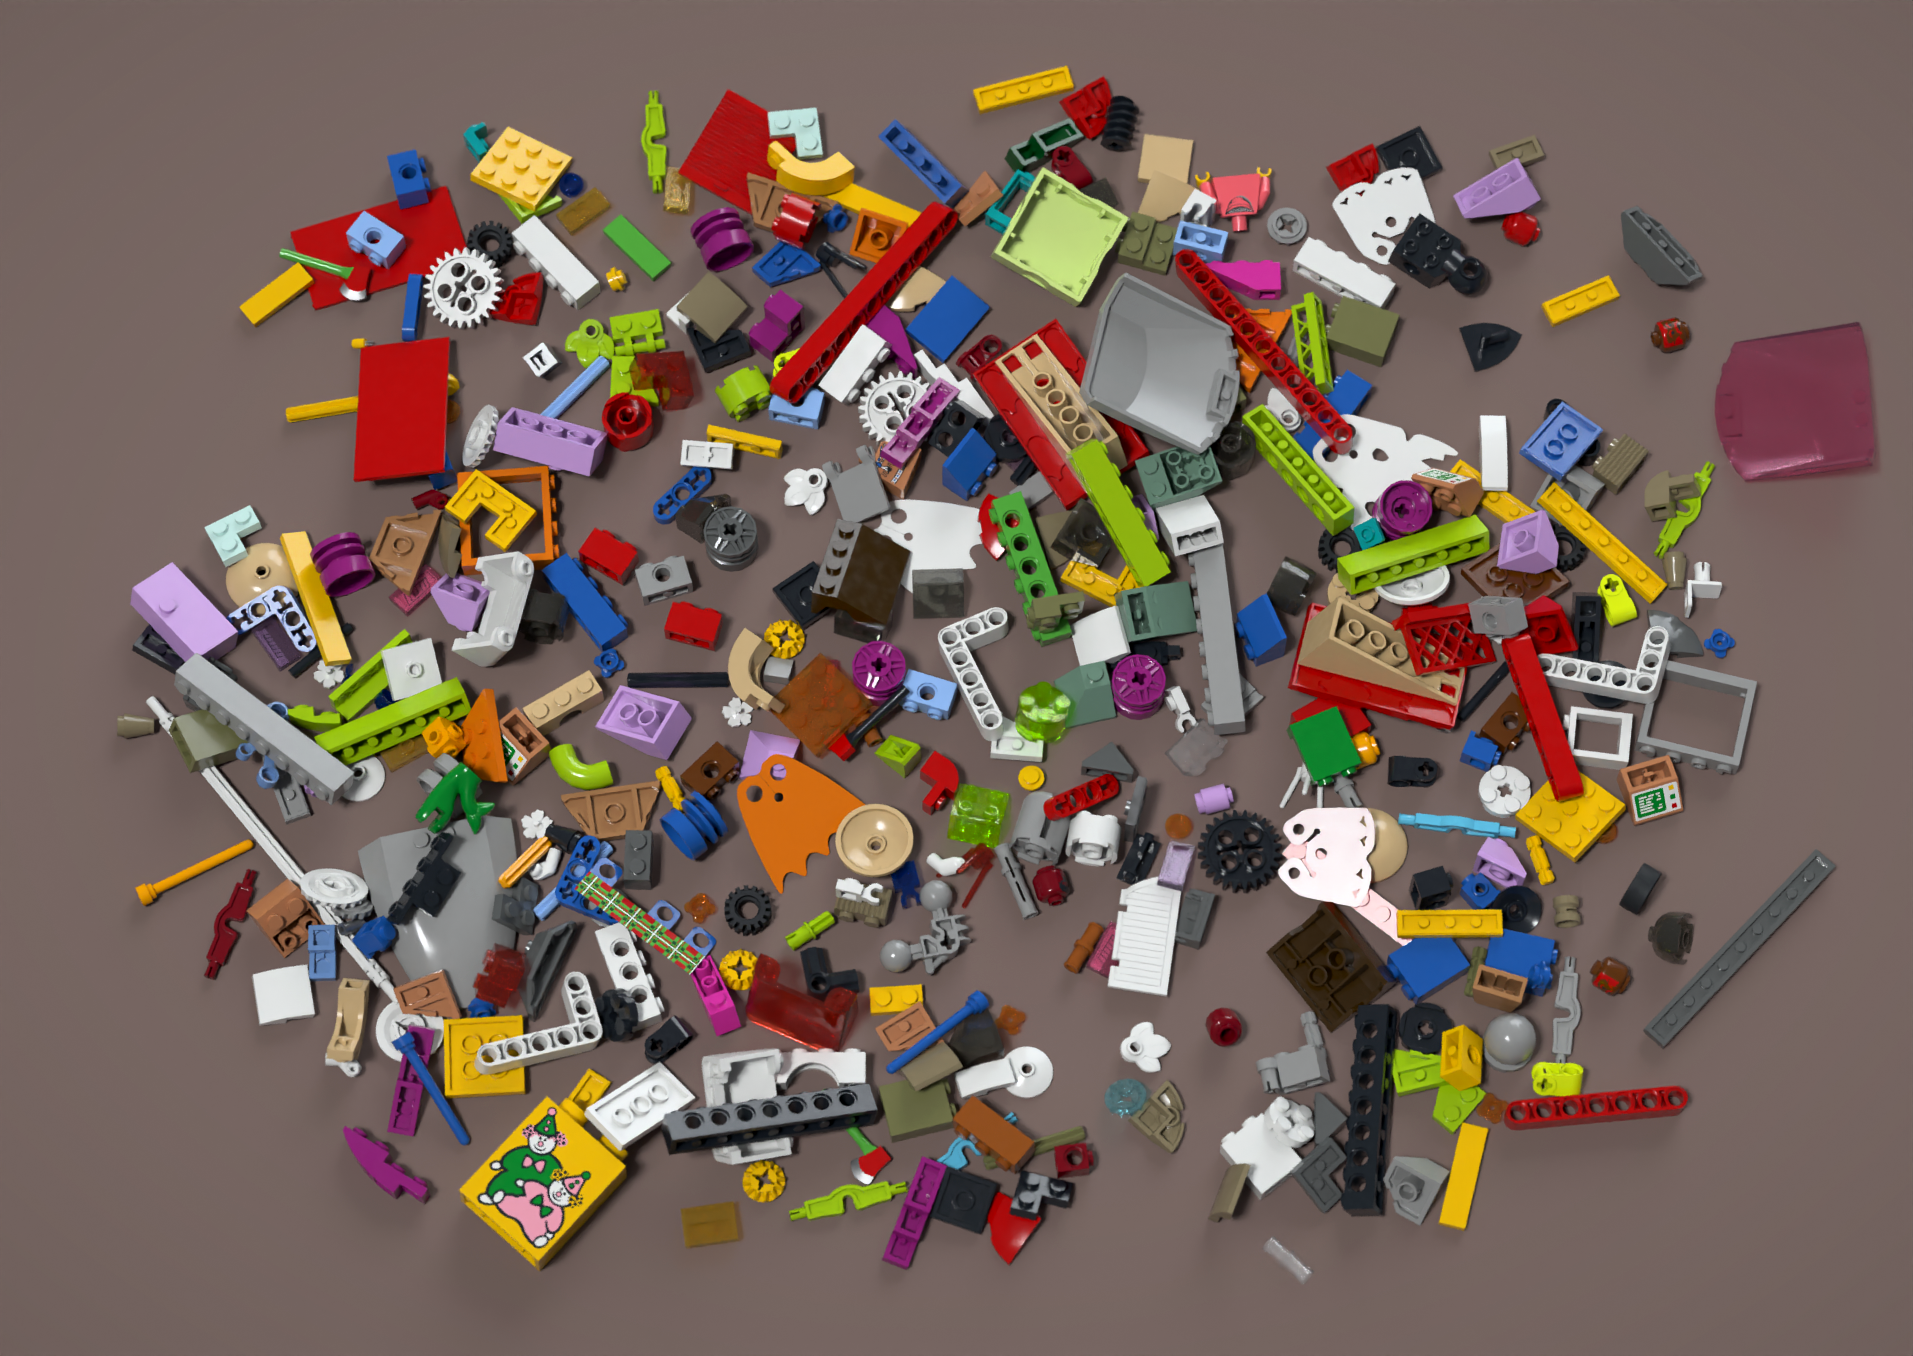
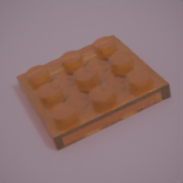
M819 653L774 697L785 705L780 714L772 708L769 711L819 758L873 704L823 654Z

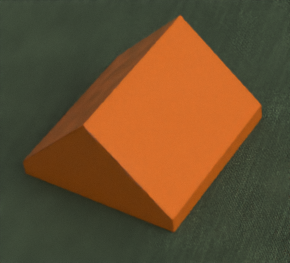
M861 208L849 254L877 263L909 228L908 223Z

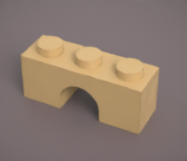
M590 670L525 706L523 708L524 716L545 736L559 728L560 721L567 714L575 710H580L583 714L604 702L603 691Z

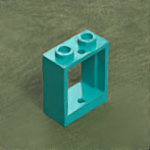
M1020 170L1015 172L1002 190L1003 196L993 203L985 214L986 226L1003 235L1011 218L1004 215L1002 211L1019 188L1026 192L1029 190L1035 179L1032 174L1028 172L1023 173Z

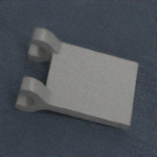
M866 445L856 448L857 455L862 464L841 473L840 465L837 462L833 464L832 461H829L822 465L825 475L831 482L843 520L861 523L891 509L875 464L874 449L871 446L867 448Z

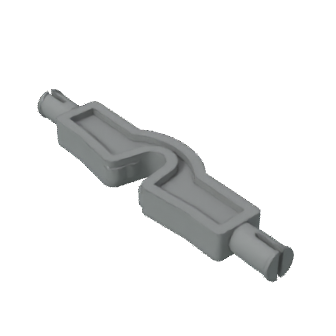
M1569 956L1564 958V972L1562 971L1559 974L1554 1007L1567 1011L1570 1016L1567 1018H1554L1552 1022V1055L1556 1056L1555 1063L1561 1062L1563 1064L1566 1063V1057H1570L1573 1032L1578 1026L1581 1014L1580 1005L1576 998L1578 974L1574 973L1576 958L1571 957L1569 967Z

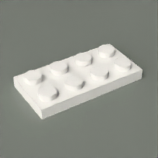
M658 1062L588 1107L584 1115L621 1151L663 1123L664 1114L676 1110L682 1111L692 1105L695 1097L661 1062Z

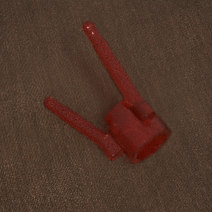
M981 842L961 856L966 862L956 870V873L960 874L970 865L977 870L980 867L982 868L962 903V908L967 907L984 876L993 867L990 861L994 858V853L987 845ZM937 873L936 877L940 878L942 877V875L940 873Z

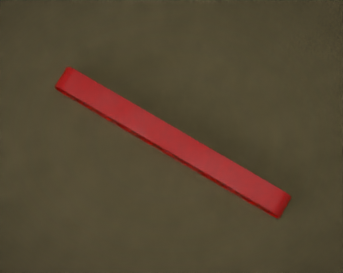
M938 202L929 204L774 376L770 383V392L789 403H796L841 354L862 324L867 325L954 228L958 220L957 211Z
M1189 249L1179 251L1175 257L1176 274L1214 318L1231 326L1234 341L1328 447L1336 454L1348 453L1353 446V434L1351 427L1199 256ZM1185 263L1191 264L1190 266H1187V267L1182 266V264H1185ZM1200 280L1207 281L1204 284L1197 283ZM1216 297L1222 298V299L1219 300V301H1214V300H1212L1213 298H1216ZM1233 314H1234V315H1237V317H1235V318H1229V317H1227V316L1233 315ZM1245 332H1252V333H1253V334L1247 335V336H1246V335H1243V333H1245ZM1261 349L1268 350V352L1266 353H1260L1258 351ZM1280 366V367H1283L1284 369H1282V370H1275L1274 368ZM1291 384H1298L1299 387H1297V388H1292V387H1289V385H1291ZM1311 401V402H1314L1315 404L1309 406V405H1306L1305 403ZM1323 419L1330 420L1329 423H1322L1320 421ZM1345 437L1346 440L1339 441L1336 438Z

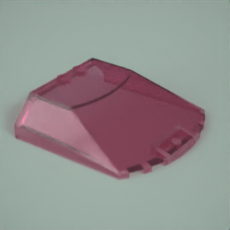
M1859 322L1734 343L1730 349L1731 354L1726 364L1723 363L1722 375L1719 385L1717 384L1715 418L1724 451L1732 466L1745 481L1802 476L1873 466L1876 456L1870 363L1863 329Z

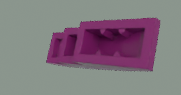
M939 377L912 407L910 415L897 428L896 434L882 449L880 456L899 469H902L943 417L945 408L955 400L960 390Z
M409 1024L407 1032L410 1031L415 1039L413 1041L415 1047L413 1048L428 1070L435 1029ZM405 1053L402 1054L387 1132L414 1136L424 1084Z
M924 1156L921 1157L882 1261L907 1270L946 1170V1165Z

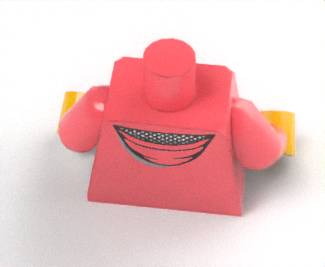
M1258 167L1256 174L1213 177L1211 183L1209 172H1205L1206 179L1204 180L1199 179L1198 175H1195L1196 186L1204 194L1216 199L1215 213L1219 214L1220 218H1232L1233 232L1246 231V216L1256 215L1257 211L1263 209L1270 195V176L1272 170L1268 168L1267 174H1262L1260 167Z

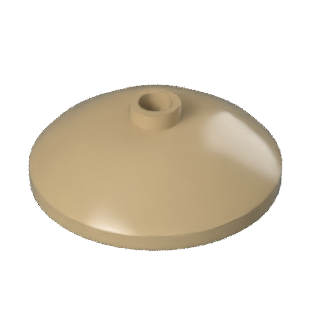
M260 543L245 548L248 556L228 567L226 574L227 590L232 601L239 608L275 586L288 587L295 598L299 595L284 549L280 545ZM260 570L266 571L264 575H258ZM277 591L278 596L275 598V601H281L284 604L285 608L281 609L283 611L290 605H287L283 599L286 593ZM261 603L255 604L253 614L263 616L266 612L265 606Z
M869 804L853 810L842 820L836 833V849L843 864L854 873L866 877H881L898 870L910 857L914 844L912 827L907 818L897 809L883 804ZM878 845L880 849L872 850V847Z
M1367 808L1372 815L1375 826L1374 847L1366 857L1371 868V884L1385 881L1398 872L1406 858L1407 838L1402 826L1398 824L1395 818L1381 810ZM1363 816L1360 823L1366 827L1367 825L1364 822L1365 816ZM1365 836L1363 839H1360V841L1362 842V844H1363L1364 847H1365V838H1366L1367 836ZM1360 869V871L1356 874L1361 879H1363L1361 875L1363 869Z

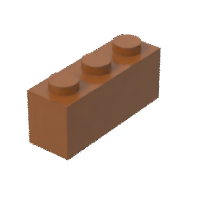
M973 1095L952 1119L954 1132L963 1140L969 1139L975 1144L974 1147L984 1156L989 1154L996 1160L997 1166L1006 1172L1010 1170L1016 1175L1035 1152V1142Z

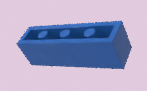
M896 119L878 136L950 208H953L969 192Z
M1346 370L1343 376L1338 375L1334 380V391L1330 392L1329 395L1324 394L1323 397L1339 415L1348 414L1356 416L1370 397L1372 385ZM1323 419L1320 422L1329 423L1330 420ZM1305 421V428L1301 433L1297 432L1293 439L1315 462L1313 449L1321 438ZM1326 447L1322 452L1324 459L1331 451L1329 447Z
M565 553L542 569L545 582L601 652L614 648L628 638V624L621 614L617 616L613 612V605L607 596L601 597L597 592L599 589L597 584L591 577L586 578L582 573L584 569L576 558L571 559Z

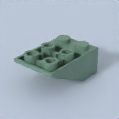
M1176 446L1135 460L1154 515H1157L1156 508L1197 497L1222 483L1210 446L1199 455Z
M1188 581L1123 590L1114 595L1116 606L1119 607L1128 644L1197 631Z

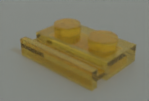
M733 1201L680 1209L686 1249L739 1241Z

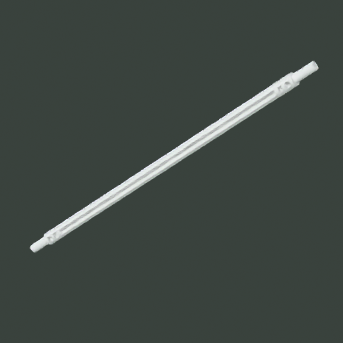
M154 696L150 697L146 703L160 719L159 723L171 736L169 728L175 717L172 713H168ZM215 766L199 770L284 875L300 888V880L305 874ZM308 901L326 925H335L336 938L377 988H382L396 1005L398 1001L393 991L394 986L389 981L390 977L373 957L368 959L354 944L352 939L355 935L353 933L344 936L339 933L338 925L343 920L334 915L331 907L327 906L324 908L321 904L315 905L313 901Z

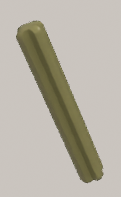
M1077 1126L1033 1140L1035 1142V1152L1031 1157L1052 1151L1054 1146L1070 1145L1084 1141L1085 1133L1083 1128ZM989 1154L983 1156V1162L987 1170L998 1167L995 1163L996 1160Z

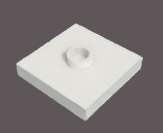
M431 638L381 650L393 701L410 697L442 683Z

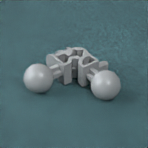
M932 880L922 887L920 891L921 904L926 910L932 912L933 916L929 926L931 936H920L919 944L908 945L902 940L887 942L880 951V961L887 970L901 972L906 970L913 960L922 959L926 974L932 975L941 963L951 960L957 955L960 946L971 942L970 938L963 936L969 930L968 926L961 924L966 916H948L947 908L952 902V892L946 883ZM944 938L948 945L952 946L951 950H947L946 946H943Z

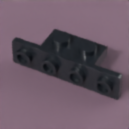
M442 832L432 840L430 844L431 850L428 855L419 861L416 867V874L403 886V894L400 899L391 905L388 911V922L399 925L412 904L427 915L434 917L461 874L460 871L441 859L452 842L453 835Z

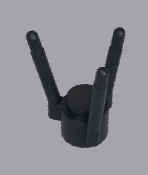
M824 242L815 254V257L820 260L821 269L824 270L844 299L847 294L828 266L835 267L842 261L853 269L858 267L863 270L867 269L866 265L843 253L829 242Z

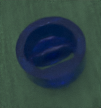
M382 689L374 699L378 710L397 702V700H392L391 692L387 689Z

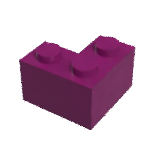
M781 289L775 295L772 294L767 298L764 303L765 318L760 323H755L749 331L750 346L771 362H774L775 358L805 328L803 306Z

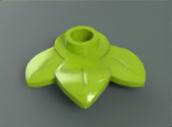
M595 319L585 320L580 325L579 330L570 333L565 342V351L577 352L579 362L586 369L599 355L606 359H612V356H614L615 349L612 338L604 333L602 324ZM589 327H594L596 329L594 335L587 334V329Z

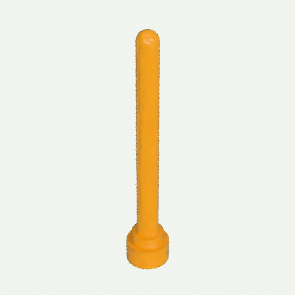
M247 839L156 884L145 885L144 883L135 887V890L143 906L152 903L154 898H157V894L252 849L253 842Z

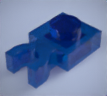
M914 860L905 862L903 866L890 874L895 893L902 892V909H907L906 900L910 897L916 900L917 906L922 905L920 895L915 890V888H920Z

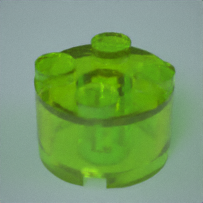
M1045 681L1026 688L1019 696L1015 714L1017 732L1026 740L1035 743L1037 740H1045V743H1052L1058 740L1064 733L1070 709V700L1060 690L1052 687L1050 683Z

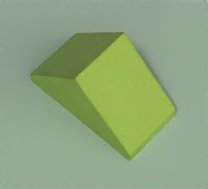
M890 735L874 753L903 778H906L921 761V747L918 744Z

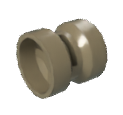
M1562 895L1553 898V908L1556 910L1554 925L1556 927L1570 928L1580 925V915L1577 913L1579 898L1577 896Z

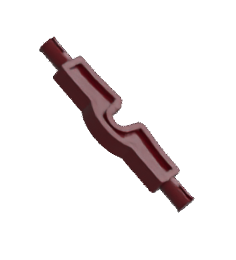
M251 869L246 870L242 883H236L228 905L220 910L215 919V937L206 956L209 964L204 977L214 980L218 967L225 965L238 939L237 931L226 927L227 922L235 921L242 923L246 920V910H248L254 895L252 884L257 875V872L253 870L251 872Z

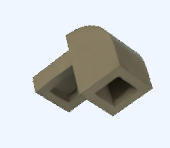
M1669 470L1657 474L1649 481L1645 488L1644 501L1645 509L1651 521L1676 517L1677 500L1701 496L1700 486L1694 474L1672 477Z

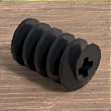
M1114 96L1110 99L1102 141L1100 142V145L1108 150H1128L1131 148L1132 143L1130 141L1133 140L1131 132L1135 131L1136 115L1139 114V108L1134 105L1132 99L1126 96Z

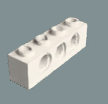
M619 922L595 931L597 942L615 988L625 989L627 992L624 993L627 997H633V999L639 994L647 997L643 1003H636L638 1024L636 1027H633L632 1032L662 1022L660 1013L664 1012L660 997L654 998L652 993L655 985L651 974L645 975L642 966L646 965L642 951L636 952L633 943L637 942L635 934ZM619 948L629 950L625 956H617L615 954ZM629 971L638 973L637 977L632 980L624 978V975Z

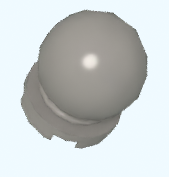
M1506 1013L1495 1017L1487 1025L1482 1038V1053L1485 1062L1492 1069L1501 1073L1522 1070L1529 1063L1536 1046V1033L1532 1024L1524 1016L1515 1013Z

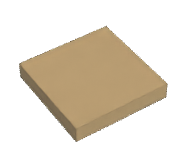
M1144 134L1138 182L1149 183L1153 171L1156 170L1187 183L1193 140Z

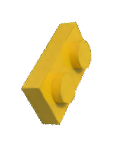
M922 984L869 988L871 1016L899 1014L919 1001L923 1005Z

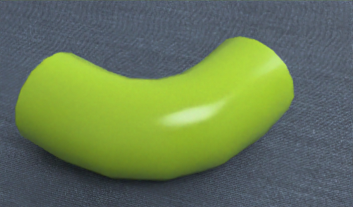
M572 744L559 745L549 751L548 754L552 766L558 776L570 786L583 790H594L613 785V779L606 760L595 764H583L578 760Z

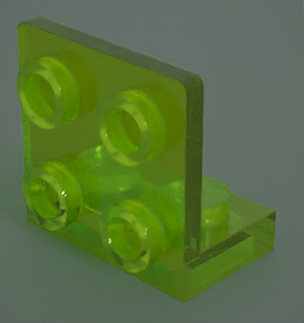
M959 784L950 814L947 838L991 848L997 847L1010 794L970 784Z

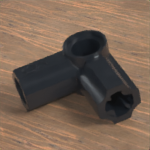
M810 947L800 952L807 986V996L812 1002L822 1003L831 997L859 993V981L855 969L827 973L822 948ZM821 984L825 989L817 991L812 986Z

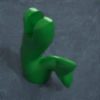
M460 762L435 786L416 813L415 818L422 823L435 810L438 815L431 822L428 830L434 834L440 832L451 819L456 797L460 794L461 805L466 813V819L473 834L476 835L481 827V817L490 813L495 803L476 801V792L482 780Z

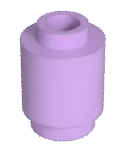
M1224 783L1201 789L1199 793L1194 794L1199 814L1206 813L1207 815L1230 809L1229 803L1234 802L1230 787L1225 788Z

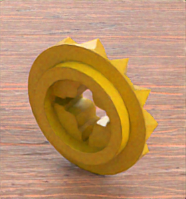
M779 619L774 624L770 623L769 628L764 632V641L774 648L770 654L776 658L788 659L794 657L804 646V633L800 625L793 623L791 619L789 621ZM788 631V638L791 640H786L782 647H780V638L778 636H783Z
M739 949L737 951H730L722 958L719 974L727 987L733 990H746L754 986L759 980L761 966L759 959L752 952ZM739 960L743 963L744 968H748L742 972L740 979H738L736 970H732L738 966Z
M760 1160L750 1164L749 1168L744 1172L742 1183L744 1191L751 1199L757 1202H770L782 1193L785 1186V1177L782 1169L773 1161ZM768 1172V1180L771 1184H764L759 1190V1181L756 1177H763Z

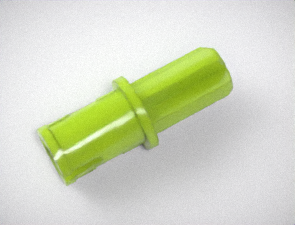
M825 911L809 923L803 922V926L784 938L790 948L795 951L812 938L815 940L816 935L834 924L835 920L829 911Z

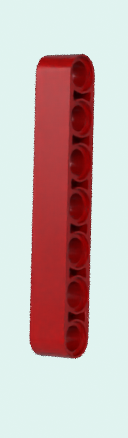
M1523 633L1512 638L1502 639L1503 654L1556 801L1561 802L1583 796L1582 780L1530 635Z
M1679 1086L1516 1100L1507 1106L1503 1120L1509 1129L1518 1131L1679 1115L1683 1111L1688 1101V1095ZM1668 1097H1677L1681 1104L1678 1106L1672 1105L1668 1101ZM1642 1100H1652V1102L1654 1103V1107H1645L1642 1104ZM1623 1101L1627 1104L1628 1109L1620 1110L1616 1107L1615 1103ZM1598 1104L1602 1112H1592L1589 1105ZM1563 1107H1573L1576 1114H1565ZM1543 1108L1549 1112L1550 1116L1542 1118L1537 1114L1536 1110ZM1510 1112H1520L1523 1115V1119H1513Z

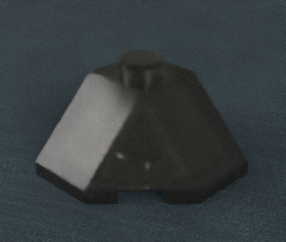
M720 494L691 499L686 506L682 505L675 515L677 528L702 544L705 540L703 530L706 520L716 510L731 506L730 496L728 494Z
M1080 498L1050 548L1071 561L1098 567L1111 547V542L1105 525L1095 507Z
M988 1008L982 1013L971 1014L960 1022L947 1045L963 1066V1068L954 1073L1004 1058V1047Z

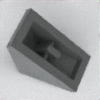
M1111 742L1082 761L1081 775L1100 777L1104 774H1111L1117 781L1132 783L1133 768L1114 743Z
M1315 1092L1314 1149L1326 1137L1333 1138L1346 1126L1347 1118L1321 1092Z

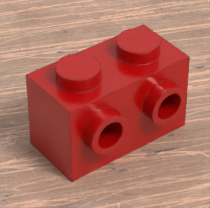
M597 528L593 529L578 551L581 562L621 585L625 583L639 562L637 549L628 542L621 543L616 540L611 532L607 530L601 531Z
M672 602L664 628L665 638L715 651L723 625L722 614H719L717 610L712 608H705L704 610L696 608L688 602Z

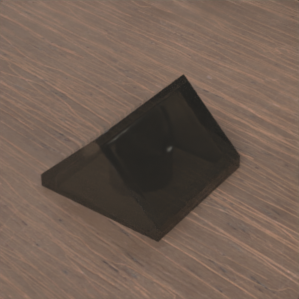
M963 568L912 570L914 619L964 617Z

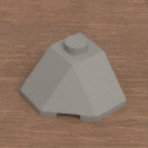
M1395 1156L1383 1180L1387 1189H1390L1394 1199L1393 1205L1396 1213L1420 1226L1438 1195L1449 1170L1427 1158Z

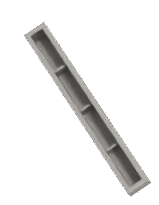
M1222 543L1188 553L1189 566H1194L1195 573L1190 574L1192 589L1197 588L1198 596H1193L1194 610L1200 611V619H1196L1197 634L1203 635V641L1199 642L1200 657H1205L1206 664L1201 665L1203 680H1208L1209 685L1208 688H1204L1206 703H1211L1212 710L1207 711L1208 726H1214L1215 735L1245 732V717Z
M197 652L176 670L174 686H176L181 694L189 696L201 709L207 710L214 715L219 723L227 725L235 731L240 739L248 741L260 754L266 755L273 760L278 768L286 770L294 776L299 784L311 789L320 800H325L330 805H333L352 787L354 778L352 770Z

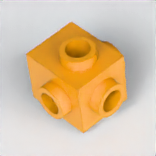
M440 716L422 732L428 745L427 750L435 758H438L442 753H446L454 758L467 745L462 737L463 732L456 723Z

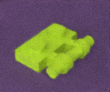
M659 309L609 317L614 344L624 342L623 346L615 347L616 356H634L635 353L647 351L650 354L656 353V350L666 348L664 339L654 340V337L663 335ZM646 338V342L632 344L633 340Z

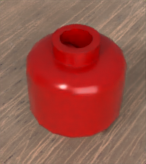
M1524 211L1508 213L1501 227V230L1504 231V237L1520 246H1525L1530 241L1534 242L1540 232V228L1537 227V218Z

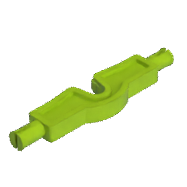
M651 90L648 92L649 104L645 106L646 127L642 132L641 143L643 153L648 158L649 180L653 182V193L657 194L658 185L659 194L663 193L662 180L666 179L667 148L665 145L653 144L652 141L665 138L666 130L663 119V106L659 104V92L654 90L653 99Z
M1707 461L1701 472L1694 474L1700 486L1701 496L1678 500L1689 512L1684 513L1676 510V517L1667 519L1658 538L1660 543L1653 553L1656 557L1659 555V558L1663 559L1664 553L1667 552L1668 548H1674L1684 529L1690 527L1696 521L1701 509V499L1711 482L1709 477L1715 469L1713 463L1709 467L1710 462Z
M887 1181L864 1187L844 1185L832 1191L828 1196L805 1201L804 1207L788 1211L791 1221L807 1217L808 1221L841 1216L845 1212L843 1200L847 1197L853 1200L856 1210L862 1211L877 1204L891 1201L893 1195L907 1192L905 1181L889 1185Z

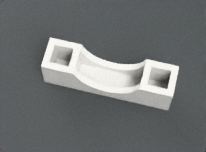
M779 1049L784 1065L780 1069V1073L774 1075L776 1090H787L792 1079L799 1073L807 1070H820L829 1074L837 1083L838 1088L848 1087L853 1084H866V1053L860 1052L859 1049H846L845 1052H834L833 1049H819L818 1052H808L806 1049H793L792 1052H781Z

